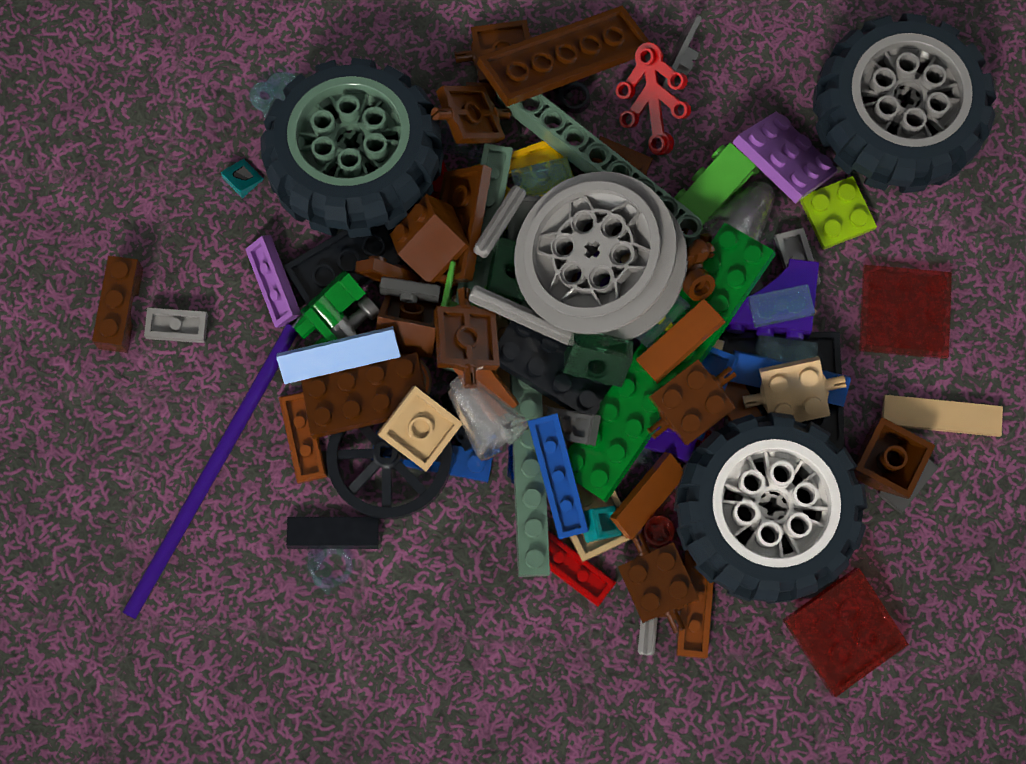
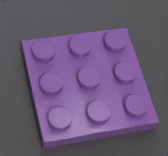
M777 111L740 133L732 142L795 204L828 181L838 171L829 157L821 154L812 145L808 137L800 134L791 125L789 119Z

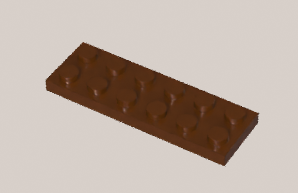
M622 5L479 56L477 65L506 107L631 61L635 59L638 47L650 41Z

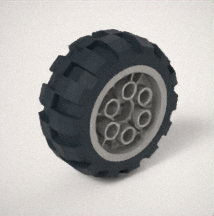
M903 13L900 20L893 22L891 15H884L866 21L861 30H850L835 45L830 57L826 59L814 89L812 110L818 116L815 128L823 147L828 148L831 146L836 153L833 161L848 175L855 170L867 177L864 182L865 185L883 191L889 185L899 186V192L901 193L924 191L930 184L942 185L954 178L980 151L983 142L990 135L996 116L993 107H991L997 98L991 73L983 74L981 70L986 63L982 54L973 42L966 46L957 38L960 34L958 29L944 21H941L938 27L926 23V15ZM881 79L885 81L886 87L880 86L876 80ZM862 97L877 98V101L863 104ZM904 97H907L905 107L903 108L900 105ZM930 104H937L941 111L932 109ZM926 122L932 125L938 133L932 136ZM890 124L893 127L898 125L895 135L886 131Z

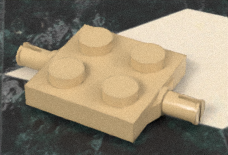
M818 356L760 368V393L743 396L745 409L763 405L767 415L770 412L790 414L798 422L830 416L828 406L829 391L846 388V381L844 375L826 379Z

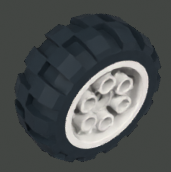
M770 412L767 416L754 417L750 414L730 421L716 432L713 431L697 447L682 470L683 474L679 486L676 488L674 511L677 512L679 527L676 530L684 551H689L697 564L695 568L710 583L715 582L725 588L727 594L748 602L751 600L765 601L767 604L791 602L815 593L823 586L833 582L850 565L849 559L854 551L860 548L866 526L862 523L863 510L868 508L865 485L858 484L853 471L858 466L844 447L840 450L828 439L831 433L812 421L808 425L795 421L794 416L790 414ZM754 463H764L765 476L757 470ZM774 468H781L786 472V482H779L775 479L773 475ZM795 474H798L803 479L797 486H794L792 483ZM745 477L755 478L758 483L756 491H750L744 486ZM727 489L743 497L740 501L724 500L725 490ZM798 489H804L809 493L810 502L808 504L798 500ZM769 491H771V492H777V493H779V494H778V495L770 494ZM783 497L785 498L786 503H783V501H782V498H783ZM768 502H772V508L777 510L770 515L767 514V509L763 508ZM744 506L748 508L752 514L750 521H742L737 513L738 507ZM803 510L816 511L815 520L810 519L808 515L803 513ZM792 519H799L803 523L804 532L802 534L793 532L791 529ZM749 527L754 532L744 546L738 541L736 536ZM762 528H769L774 532L775 540L773 543H767L762 539ZM783 535L786 536L794 552L783 555L781 542Z

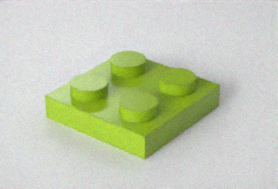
M853 176L815 190L800 200L823 250L877 228Z

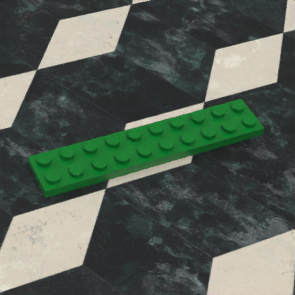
M725 222L711 241L715 248V251H713L714 257L707 259L703 263V269L715 280L714 291L705 300L725 320V323L657 384L639 365L636 359L700 302L693 301L682 288L673 307L665 316L668 321L662 327L658 323L652 327L601 401L600 408L596 415L601 416L596 446L573 442L568 449L576 483L606 503L652 437L651 435L656 431L654 430L649 434L647 428L661 419L658 409L649 399V396L699 359L701 363L704 361L776 256L774 250Z

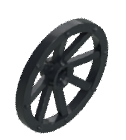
M369 426L358 429L374 445L373 449L340 450L342 440L347 431L330 436L327 446V469L331 482L337 493L347 504L367 516L378 519H399L411 516L430 505L442 492L449 479L453 464L451 440L434 461L440 462L439 470L433 483L426 489L403 464L404 459H410L384 439H380ZM387 449H392V456L390 458L383 457V453ZM374 459L349 487L346 486L341 475L339 460ZM380 468H382V507L365 503L355 496ZM396 469L420 496L407 504L392 507V470Z

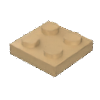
M413 386L377 435L427 472L462 426L463 422L419 388Z

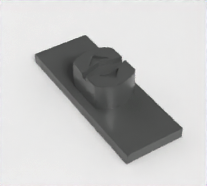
M696 15L686 23L667 61V64L675 71L682 72L686 76L694 65L692 61H696L699 55L697 50L689 46L702 19L699 15ZM660 75L658 83L665 89L668 88V79Z

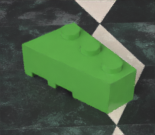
M729 143L726 147L721 145L711 156L714 161L707 169L701 167L691 180L694 183L686 191L683 188L674 197L699 217L702 222V230L724 209L727 202L743 189L741 187L752 175L755 177L760 172L758 167L732 143Z

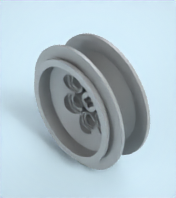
M604 171L590 172L572 177L544 194L525 218L517 237L514 254L516 279L520 291L529 306L551 325L568 332L582 334L580 342L592 345L622 343L642 335L659 323L679 297L686 278L688 265L687 245L681 226L660 197L650 187L633 177ZM593 222V227L589 231L583 232L584 227ZM622 226V230L618 235L611 236L616 227ZM573 245L572 251L567 255H563L564 250L568 246ZM597 251H599L600 254L597 257H594L593 255ZM631 253L630 259L627 262L620 263L623 255ZM582 272L580 279L572 283V277L576 273ZM610 276L609 283L600 287L601 280Z

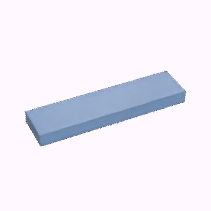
M394 326L277 353L276 358L284 384L399 358L401 357V352Z

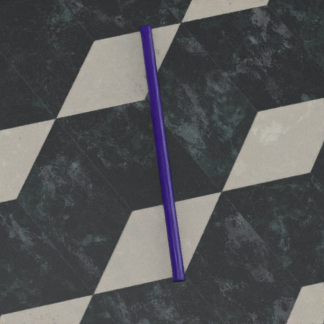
M286 324L122 613L136 620L279 368L276 358L277 353L288 351L298 335L292 325Z

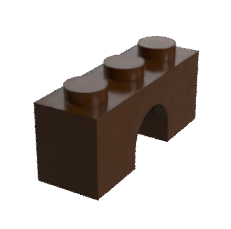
M108 255L92 342L98 349L128 353L133 328L131 322L132 302L134 296H139L144 269L138 259Z

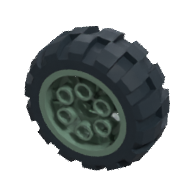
M352 58L351 65L337 66L336 60H331L316 65V73L307 78L300 73L283 89L285 100L276 98L272 103L264 120L266 130L260 138L261 158L272 191L278 195L281 206L294 219L302 222L308 220L311 229L331 236H336L338 229L347 230L349 238L372 236L371 228L384 224L387 230L396 227L407 216L409 208L418 204L426 194L431 195L433 193L432 182L441 175L444 156L439 120H433V116H431V110L434 108L433 103L421 87L411 85L409 76L389 65L383 71L379 70L376 67V62L370 59ZM377 122L379 124L371 125L370 123ZM396 135L398 140H389L385 137ZM325 151L328 154L320 155L319 153ZM370 163L376 170L368 174L366 169L369 168ZM335 165L336 172L334 177L327 175Z

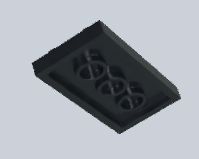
M384 224L371 228L372 236L349 238L348 231L343 230L336 234V236L329 238L287 263L283 268L306 305H308L312 299L343 271L349 273L361 288L374 282L375 280L354 273L356 261L369 259V256H381L386 258L387 263L392 265H402L406 262L397 254L390 236L395 227L387 230Z
M512 320L498 341L500 368L567 410L596 415L601 401L620 373V371L579 345L576 348H572Z

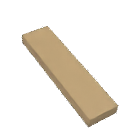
M894 395L883 396L882 417L900 427L995 437L1002 435L1003 406Z

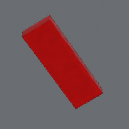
M548 531L550 571L598 607L616 582L588 560L582 562L575 550Z

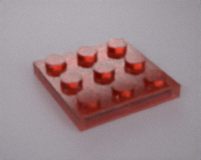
M864 265L862 273L859 351L947 359L949 357L952 272Z
M854 568L783 619V622L820 679L834 697L840 695L909 645L860 568Z

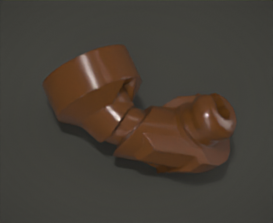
M701 238L694 240L687 249L688 265L683 290L693 301L706 299L715 288L714 278L703 269L704 261L714 257L713 251H715V248L711 243H705Z

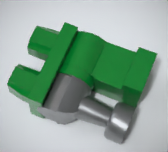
M343 271L312 299L308 305L300 310L302 315L292 327L303 339L316 329L322 337L313 344L315 345L356 335L355 330L367 318L374 320L380 310L365 296L358 302L360 309L349 317L344 315L343 311L366 293L349 273Z

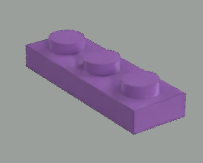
M263 235L245 250L275 328H280L299 317L301 312L271 235Z

